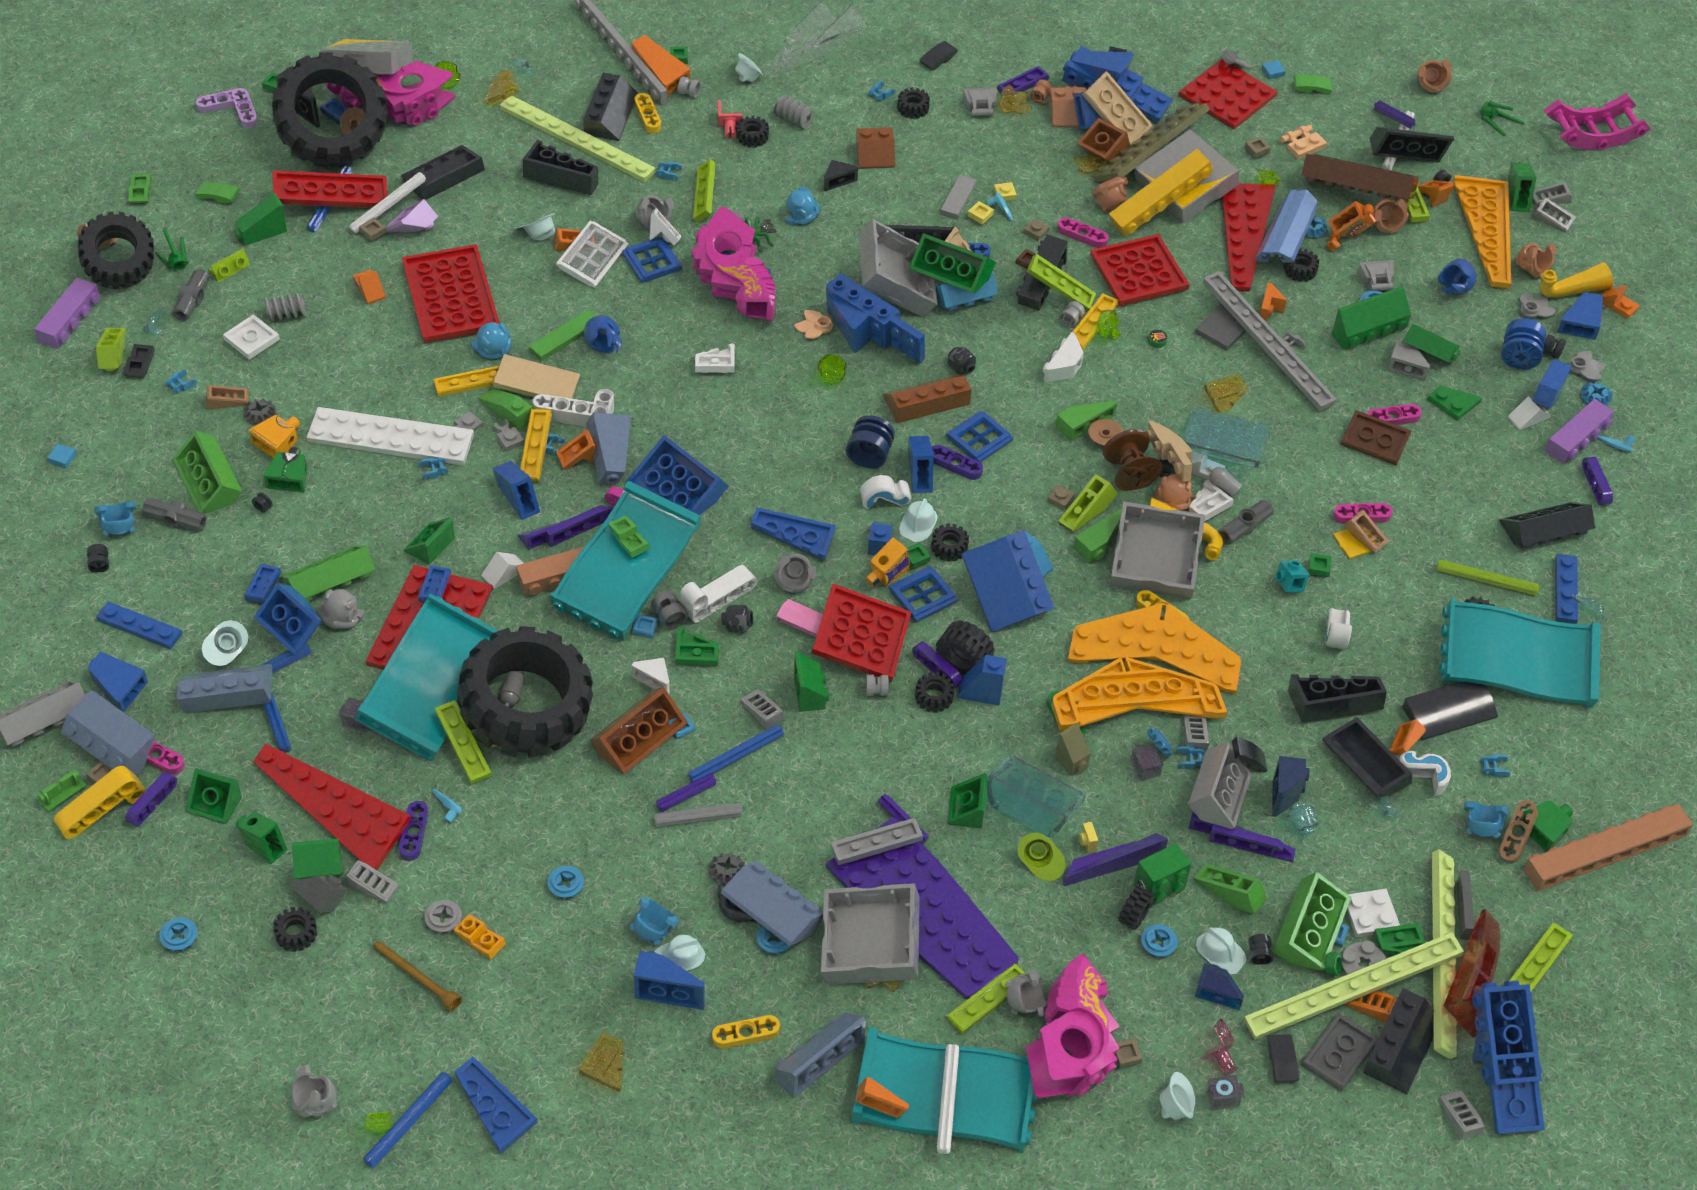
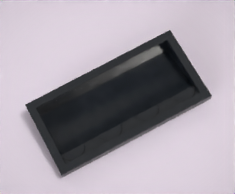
M460 145L402 174L401 178L404 182H407L418 172H421L426 180L414 189L413 192L420 199L427 200L484 171L485 168L481 156L464 145Z
M1457 682L1407 697L1402 706L1410 721L1417 719L1425 727L1426 731L1420 737L1421 740L1498 718L1496 707L1486 685L1470 682Z
M1358 717L1322 738V741L1377 798L1390 795L1412 784V772Z

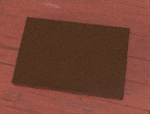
M1355 410L1341 445L1397 466L1411 435V430Z

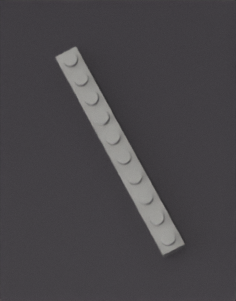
M574 0L577 9H581L584 17L591 21L593 28H597L601 37L608 41L610 48L616 51L619 59L624 60L626 67L634 72L635 78L637 80L640 79L645 90L650 91L652 98L661 105L666 104L667 89L591 0Z
M1220 271L1204 278L1203 284L1319 411L1335 404L1336 398Z

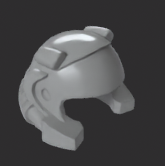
M656 195L643 197L638 206H635L637 219L650 229L651 214L657 208L670 221L672 218V208H674L671 197L665 198L663 202Z
M784 554L777 562L774 577L782 590L790 593L803 592L810 588L813 579L815 580L816 567L811 566L809 560L801 554H790L788 556Z
M330 589L326 592L320 610V617L326 626L332 629L352 628L364 618L365 611L357 609V599L352 593L343 589L334 591Z
M1030 970L1028 973L1017 975L1014 980L1009 979L1006 982L1005 986L1008 988L1007 1001L1011 1007L1012 1014L1036 1012L1038 1017L1045 1016L1047 1005L1041 987L1040 973L1038 974V971Z
M306 1065L296 1071L297 1076L291 1085V1105L294 1113L301 1117H309L311 1115L321 1116L325 1112H331L337 1106V1103L334 1102L337 1097V1090L331 1080L325 1075L311 1077L310 1068Z

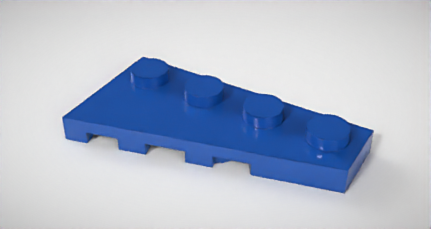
M758 507L751 521V528L823 561L826 559L836 529V525Z
M471 1057L455 1071L456 1078L500 1154L537 1124V1118L476 1058Z

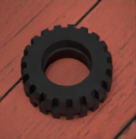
M111 211L107 212L108 215L105 216L101 213L96 215V220L91 218L87 222V226H83L81 235L78 238V254L81 267L84 268L87 276H91L92 281L95 283L100 281L103 287L108 288L109 285H112L113 289H119V286L123 285L125 288L131 287L133 282L138 284L141 282V276L145 278L153 266L154 241L151 238L149 228H145V224L141 220L137 222L135 216L131 214L129 217L125 216V212L119 211V214H114ZM121 238L127 240L135 247V253L123 262H110L103 259L98 254L97 249L101 243L108 239Z

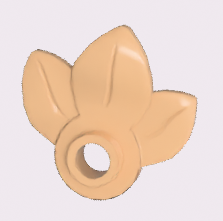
M805 310L804 316L806 320L794 324L795 329L805 333V338L808 339L818 338L823 333L830 332L833 328V323L828 316H822L820 312Z

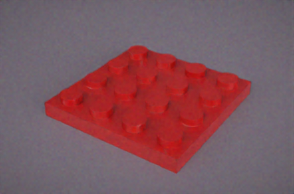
M1221 58L1181 89L1178 96L1190 104H1207L1209 111L1206 112L1207 114L1235 130L1275 98L1278 91L1236 66L1226 63Z
M1159 234L1090 250L1092 260L1114 298L1118 300L1119 306L1189 290L1190 284Z
M832 584L811 654L874 675L875 677L888 675V680L891 682L895 674L911 612Z

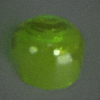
M449 61L436 63L434 67L450 71L453 74V77L441 87L452 88L457 86L461 74L458 72L457 65Z
M1115 310L1103 311L1098 317L1097 330L1101 337L1105 339L1117 340L1121 335V332L1117 330V325L1121 322L1116 317Z
M826 354L819 360L817 375L823 383L829 385L839 384L846 375L847 364L838 355Z

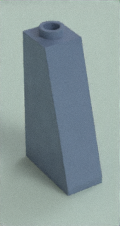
M593 412L586 423L587 430H589L596 446L593 458L599 483L617 484L625 473L630 415Z

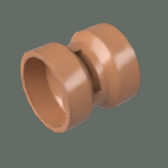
M1039 80L1029 94L1031 101L1040 105L1044 104L1050 95L1052 85L1046 80Z

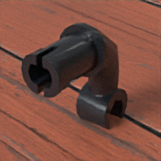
M720 883L717 889V897L722 914L727 919L734 921V923L736 921L757 923L755 919L737 907V905H732L730 900L721 894L722 888Z

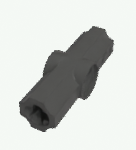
M197 268L196 271H193L187 284H183L180 287L179 299L172 311L173 316L178 320L185 321L189 319L195 306L201 304L200 301L203 300L204 289L210 280V275L204 269Z
M146 498L143 503V515L162 520L169 527L171 525L172 528L183 526L196 531H202L206 525V514L187 509L179 501L167 503L153 498Z
M1260 500L1252 507L1242 509L1238 517L1219 529L1223 542L1225 544H1232L1243 535L1251 534L1254 527L1273 515L1274 509L1271 503L1267 500Z

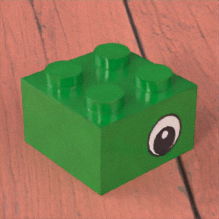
M1177 843L1139 861L1133 885L1134 887L1141 886L1155 894V899L1152 903H1160L1172 893L1179 894L1186 888L1192 863Z

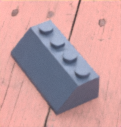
M272 664L185 675L178 681L177 701L184 713L271 703Z
M89 691L67 713L61 730L62 734L112 770L118 766H125L135 775L143 772L156 736L94 691Z
M756 861L743 866L721 891L722 895L789 946L813 936L823 918V912L815 903L809 902L801 896L798 890L789 887L782 878L772 874L766 869L765 865Z
M847 1012L840 1017L833 1018L828 1027L823 1031H817L808 1043L798 1046L793 1055L788 1059H782L776 1065L775 1080L793 1098L797 1097L864 1042L866 1019L863 1016Z

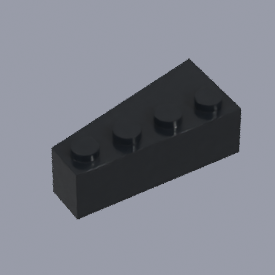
M537 139L523 158V177L592 195L598 186V166L580 158L575 160L571 158V154L567 152L562 154L556 151V147L551 145L548 147L544 146L543 142Z
M1046 234L1044 241L1041 240L1038 245L1037 254L1062 270V265L1067 263L1068 241ZM1026 270L1023 278L1024 283L1022 286L1019 285L1016 292L1018 304L1040 311L1049 294L1048 288L1050 287L1029 274Z
M1291 674L1288 688L1290 698L1301 722L1383 710L1387 695L1381 678L1376 676H1351V679H1344L1340 675H1331V678H1318V675H1309V678H1301L1299 674Z

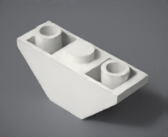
M1071 332L1067 339L1064 338L1062 340L1060 349L1055 350L1051 361L1044 365L1042 371L1044 373L1043 381L1052 382L1073 378L1082 366L1083 351L1075 333Z

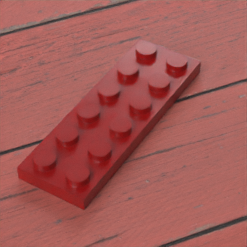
M275 170L272 172L273 194L276 193L282 204L372 208L388 196L387 180L384 175Z

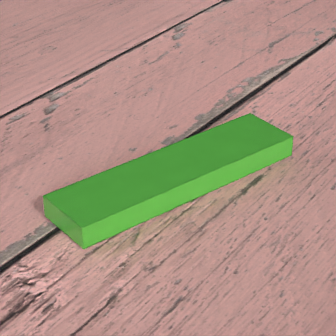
M588 309L529 345V351L540 361H543L582 337L586 322L597 315Z

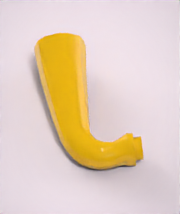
M1605 262L1558 282L1555 271L1546 270L1541 275L1542 280L1539 288L1541 293L1549 298L1571 296L1612 288L1613 275Z
M1152 497L1148 504L1162 510H1177ZM1204 522L1202 540L1208 543L1204 554L1207 559L1216 560L1221 554L1223 539L1216 529Z

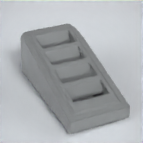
M1565 181L1534 190L1533 201L1536 207L1539 206L1545 195H1548V199L1555 204L1570 203L1572 194Z
M1546 197L1532 215L1565 232L1576 218ZM1557 215H1560L1559 220L1555 219ZM1564 218L1568 219L1565 224L1561 223Z
M759 689L740 699V702L765 730L783 720V711ZM756 696L758 697V699L753 702L749 701L755 698Z
M1183 715L1185 746H1194V749H1203L1206 752L1209 747L1206 717ZM1189 720H1201V722H1189ZM1190 726H1201V728H1190Z
M360 860L355 863L346 876L348 886L386 904L399 887L398 883ZM368 877H371L370 880H369V881L367 882V884H366L365 881L367 880V878H368ZM377 881H379L378 885L374 889L373 886ZM387 885V889L382 894L380 891Z
M1462 1091L1439 1098L1460 1140L1483 1133L1485 1126ZM1459 1098V1103L1450 1104L1449 1101ZM1459 1107L1464 1108V1110H1460L1457 1112L1454 1109ZM1465 1114H1467V1116H1468V1117H1465V1118H1462V1119L1459 1117V1116H1462V1115H1465ZM1471 1122V1125L1465 1126L1464 1123Z

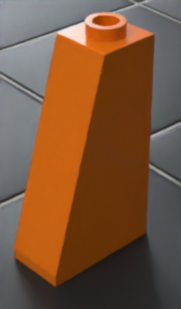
M646 35L633 41L632 49L667 89V96L678 89L682 76L690 80L691 68Z

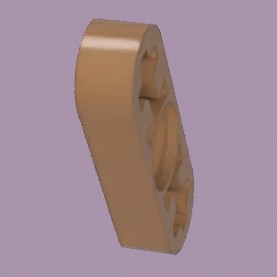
M1524 800L1517 805L1499 849L1501 857L1506 862L1514 863L1522 855L1538 816V809L1532 801ZM1528 806H1530V809L1533 813L1527 814L1525 818L1526 822H1529V824L1527 825L1523 821H1518L1517 819L1519 818L1523 820L1524 813L1522 809H1527ZM1516 826L1525 828V834L1522 837H1515L1512 832ZM1511 838L1513 841L1520 843V845L1515 843L1513 849L1516 852V854H1511L1510 857H1507V853L1505 852V850L1511 849V846L1513 844L1511 841H1509V839Z

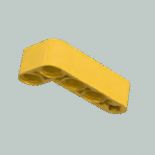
M118 766L59 811L54 817V822L66 839H72L85 831L122 800L126 799L129 803L134 804L146 789L137 776L127 767Z

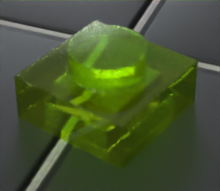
M1258 169L1257 177L1260 183L1268 185L1279 184L1280 177L1276 171Z
M393 1112L368 1113L366 1130L380 1133L391 1129Z

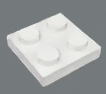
M254 314L223 334L224 340L249 360L280 340L279 334Z
M1387 889L1348 894L1351 896V900L1346 912L1356 938L1374 935V930L1377 928L1400 925Z

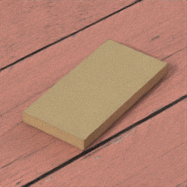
M1107 71L1082 94L1104 121L1128 133L1130 146H1132V142L1140 139L1153 126Z
M504 354L494 379L493 387L530 397L546 394L573 399L580 374Z

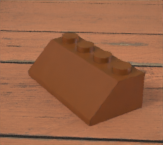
M954 375L884 393L883 397L896 422L901 423L970 405L972 389L965 376Z
M662 687L648 693L591 738L590 742L605 761L622 774H625L688 722L666 689ZM676 718L671 725L668 723L669 720Z

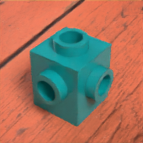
M1281 561L1275 574V580L1285 592H1304L1310 574L1299 561Z

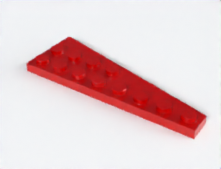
M1239 183L1238 186L1222 196L1230 283L1237 291L1250 292L1257 264L1255 257L1262 244L1275 185Z
M266 743L253 761L256 766L278 784L335 838H339V842L355 855L358 860L377 871L412 819L409 814Z

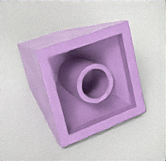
M423 199L400 212L386 226V232H419L423 229L427 231L434 226L433 221L438 216Z

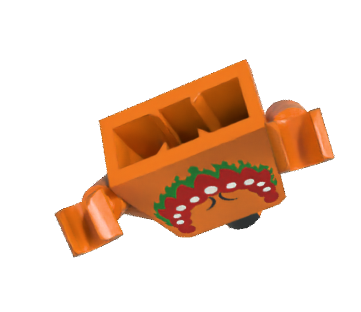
M1355 201L1328 220L1333 231L1330 241L1326 244L1327 247L1333 252L1341 245L1338 242L1340 237H1355L1366 229H1370L1374 222H1376L1373 206L1371 204L1364 206Z

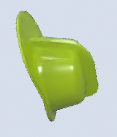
M1029 833L1019 841L1017 848L1018 856L1037 878L1054 881L1061 877L1066 866L1065 858L1048 837L1041 833Z

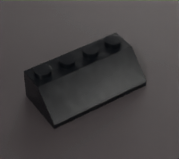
M602 73L583 118L585 133L593 137L615 141L620 140L635 103V96L638 95V92L620 75Z
M1376 127L1370 137L1373 155L1440 162L1454 141V136L1384 127Z
M1575 502L1499 519L1512 543L1521 545V548L1533 547V543L1537 542L1540 544L1550 543L1553 538L1567 539L1570 538V534L1574 533L1575 535L1587 534L1588 530L1595 529L1592 505Z
M1402 988L1368 1059L1363 1074L1405 1094L1408 1093L1434 1037V1010L1425 998Z

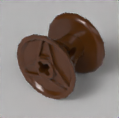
M1132 429L1123 431L1113 436L1103 447L1102 454L1106 461L1111 464L1123 465L1115 475V484L1123 491L1145 488L1156 481L1162 473L1163 466L1160 460L1143 455L1150 443L1148 434L1143 430Z

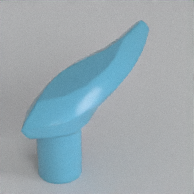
M996 193L995 197L987 200L990 207L998 204L1007 218L1013 221L1011 212L1000 193Z
M1628 435L1625 442L1604 436L1598 437L1605 444L1626 452L1633 451L1631 446L1636 439L1632 435Z
M432 789L435 796L449 809L444 819L451 823L457 814L462 813L461 807L443 793Z

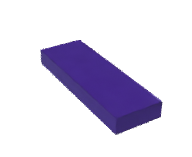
M1037 66L997 85V90L1009 99L1034 87L1039 80H1049V75Z

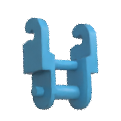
M881 81V83L874 84L873 88L869 90L868 95L875 96L876 101L879 102L894 95L895 89L881 91L880 89L885 85V82Z
M668 161V163L660 162L658 164L660 170L656 171L657 177H664L665 180H673V177H675V181H678L679 176L676 173H670V171L676 170L677 167L678 170H681L682 165L680 163Z
M185 369L182 370L183 373L177 371L172 374V377L166 381V386H171L175 394L182 390L186 391L197 383L195 378L192 379V383L190 380L183 382L180 380L187 375Z
M550 433L545 453L558 456L556 452L559 449H556L554 452V448L550 447L551 443L558 442L563 444L565 438L561 437L559 439V435Z
M432 457L419 461L420 468L423 467V464L426 467H432V471L425 472L422 475L423 480H427V476L429 479L439 478L438 475L447 474L448 469L443 466L445 460Z
M1180 746L1176 749L1177 754L1183 751V754H1187L1190 758V762L1183 761L1178 763V769H1182V766H1184V769L1201 768L1202 756L1205 754L1203 749H1194V746ZM1193 756H1197L1198 760H1193Z
M1492 754V756L1482 757L1480 759V762L1484 763L1482 774H1490L1493 777H1503L1505 774L1506 777H1509L1511 775L1509 770H1501L1496 765V762H1500L1501 759H1503V762H1507L1508 756ZM1489 764H1493L1494 768H1489Z

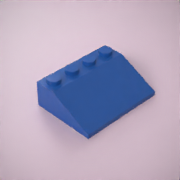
M663 435L626 481L639 485L698 515L715 504L729 487L722 479L665 435Z
M1025 530L1002 537L961 554L991 632L1054 609Z

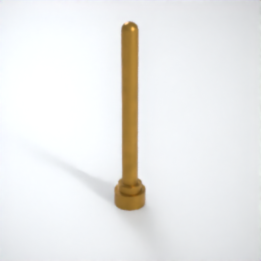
M380 941L375 942V950L441 998L443 1007L448 1011L453 1012L461 1004L463 998L457 992L446 991Z

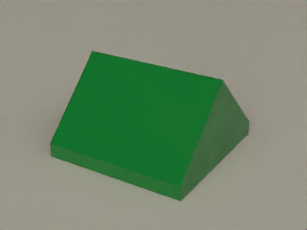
M449 517L429 523L404 551L430 565L455 539L453 520Z
M195 768L185 811L227 824L242 798L238 780Z
M986 773L951 787L947 824L982 828L988 776Z
M339 838L292 843L294 879L344 873Z

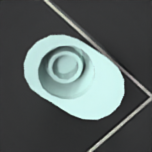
M741 53L738 54L739 60L735 71L739 74V80L742 82L746 80L754 82L760 75H763L753 61Z
M555 213L520 227H523L534 240H545L555 234L552 216Z
M926 498L923 501L913 502L908 507L900 524L899 530L901 535L914 542L926 540L931 535L937 522L938 516L933 507L927 503Z
M229 620L222 622L202 643L204 658L207 662L216 666L229 664L245 648L248 642L247 630L237 621Z
M1210 927L1206 933L1198 937L1196 942L1198 952L1221 973L1237 974L1246 963L1244 951L1234 941L1230 932L1224 928Z
M678 935L669 943L660 946L654 951L664 955L686 971L699 967L705 959V952L698 940L689 935Z
M1174 1072L1169 1085L1159 1096L1162 1105V1117H1171L1174 1120L1184 1117L1193 1118L1195 1107L1193 1088L1182 1073Z

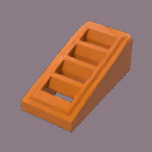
M557 228L554 235L556 251L567 250L581 231ZM593 233V235L589 238V241L595 244ZM585 244V245L582 247V249H584V248H592V247H590L589 245Z
M1417 719L1400 724L1389 750L1395 756L1407 752L1425 733V727Z
M1374 991L1359 997L1357 1001L1352 1000L1344 1004L1386 1023L1397 997ZM1364 996L1368 998L1366 1003H1362ZM1373 1000L1377 1002L1375 1006L1371 1005ZM1381 1004L1385 1005V1009L1380 1008Z
M866 1077L858 1086L855 1101L859 1104L895 1118H900L908 1110L909 1104L869 1077Z

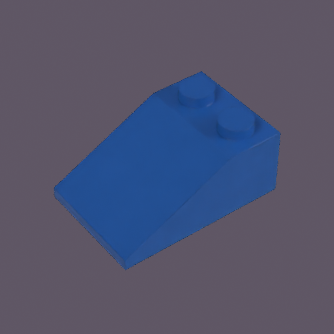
M280 583L276 584L254 616L262 626L296 656H298L322 622L308 601L292 586Z
M653 951L639 952L634 972L635 999L704 1010V982L664 955Z

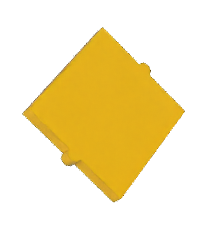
M1348 529L1333 533L1339 548L1345 552L1349 559L1372 552ZM1369 533L1367 536L1371 538L1373 534Z

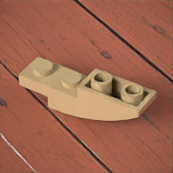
M1149 421L1146 433L1150 438L1154 452L1158 454L1161 460L1168 459L1169 463H1172L1176 474H1179L1183 482L1191 481L1193 452L1191 448L1170 429L1154 421Z

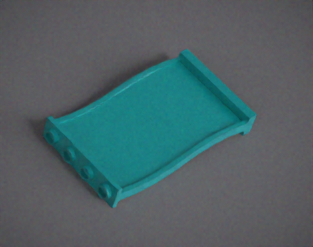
M628 481L608 518L579 553L555 592L550 594L552 606L560 612L565 611L571 614L578 621L583 620L589 623L596 630L606 632L613 639L619 638L625 641L626 635L641 609L677 562L694 532H697L700 528V515ZM625 515L637 526L638 533L649 543L650 548L633 558L623 549L608 526L609 523Z
M430 593L380 677L359 707L354 720L432 762L447 737L435 713V708L453 700L457 703V687L463 662L469 658V652L481 640L486 638L490 641L491 634L499 630L486 625L480 619L468 615L459 607H454L445 602L441 597Z
M1451 598L1448 604L1444 605L1442 617L1445 618V623L1441 628V636L1444 637V640L1440 647V655H1443V658L1439 665L1442 683H1446V681H1460L1484 684L1535 698L1584 704V707L1591 708L1599 700L1600 623L1592 622L1591 625L1556 622L1491 605L1455 602L1454 598Z
M869 1027L858 1086L866 1077H869L909 1104V1107L900 1118H895L854 1101L852 1123L861 1124V1122L903 1132L938 1135L947 1045L900 1039L879 1033L877 1028ZM959 1046L952 1136L997 1143L1018 1149L1020 1153H1023L1025 1145L1030 1146L1032 1131L1027 1130L1028 1123L1033 1124L1035 1109H1031V1102H1036L1037 1099L1033 1091L1028 1058L997 1050Z

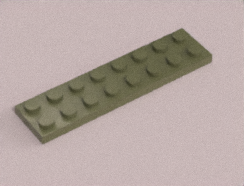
M1195 103L1191 106L1186 107V105H1182L1176 108L1175 113L1165 117L1166 120L1154 125L1153 130L1145 132L1141 139L1132 142V146L1123 149L1119 156L1111 158L1109 160L1110 163L1098 168V172L1092 176L1094 181L1102 182L1116 177L1123 178L1208 112L1207 104L1199 105V103Z

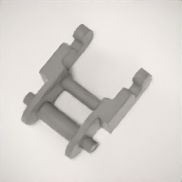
M1287 332L1282 339L1294 353L1295 350L1290 345L1297 344L1302 349L1306 347L1304 340L1290 332Z

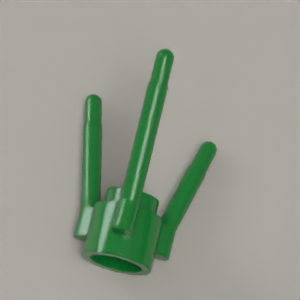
M1486 101L1481 107L1480 114L1483 115L1482 119L1487 121L1503 136H1506V133L1491 118L1494 119L1497 115H1500L1516 123L1525 124L1524 121L1505 114L1498 109L1513 111V107L1497 104L1492 101Z
M163 228L162 230L172 252L169 254L168 260L158 251L155 254L167 265L169 270H182L189 263L186 257L184 238L180 237L181 253L175 250L167 229Z

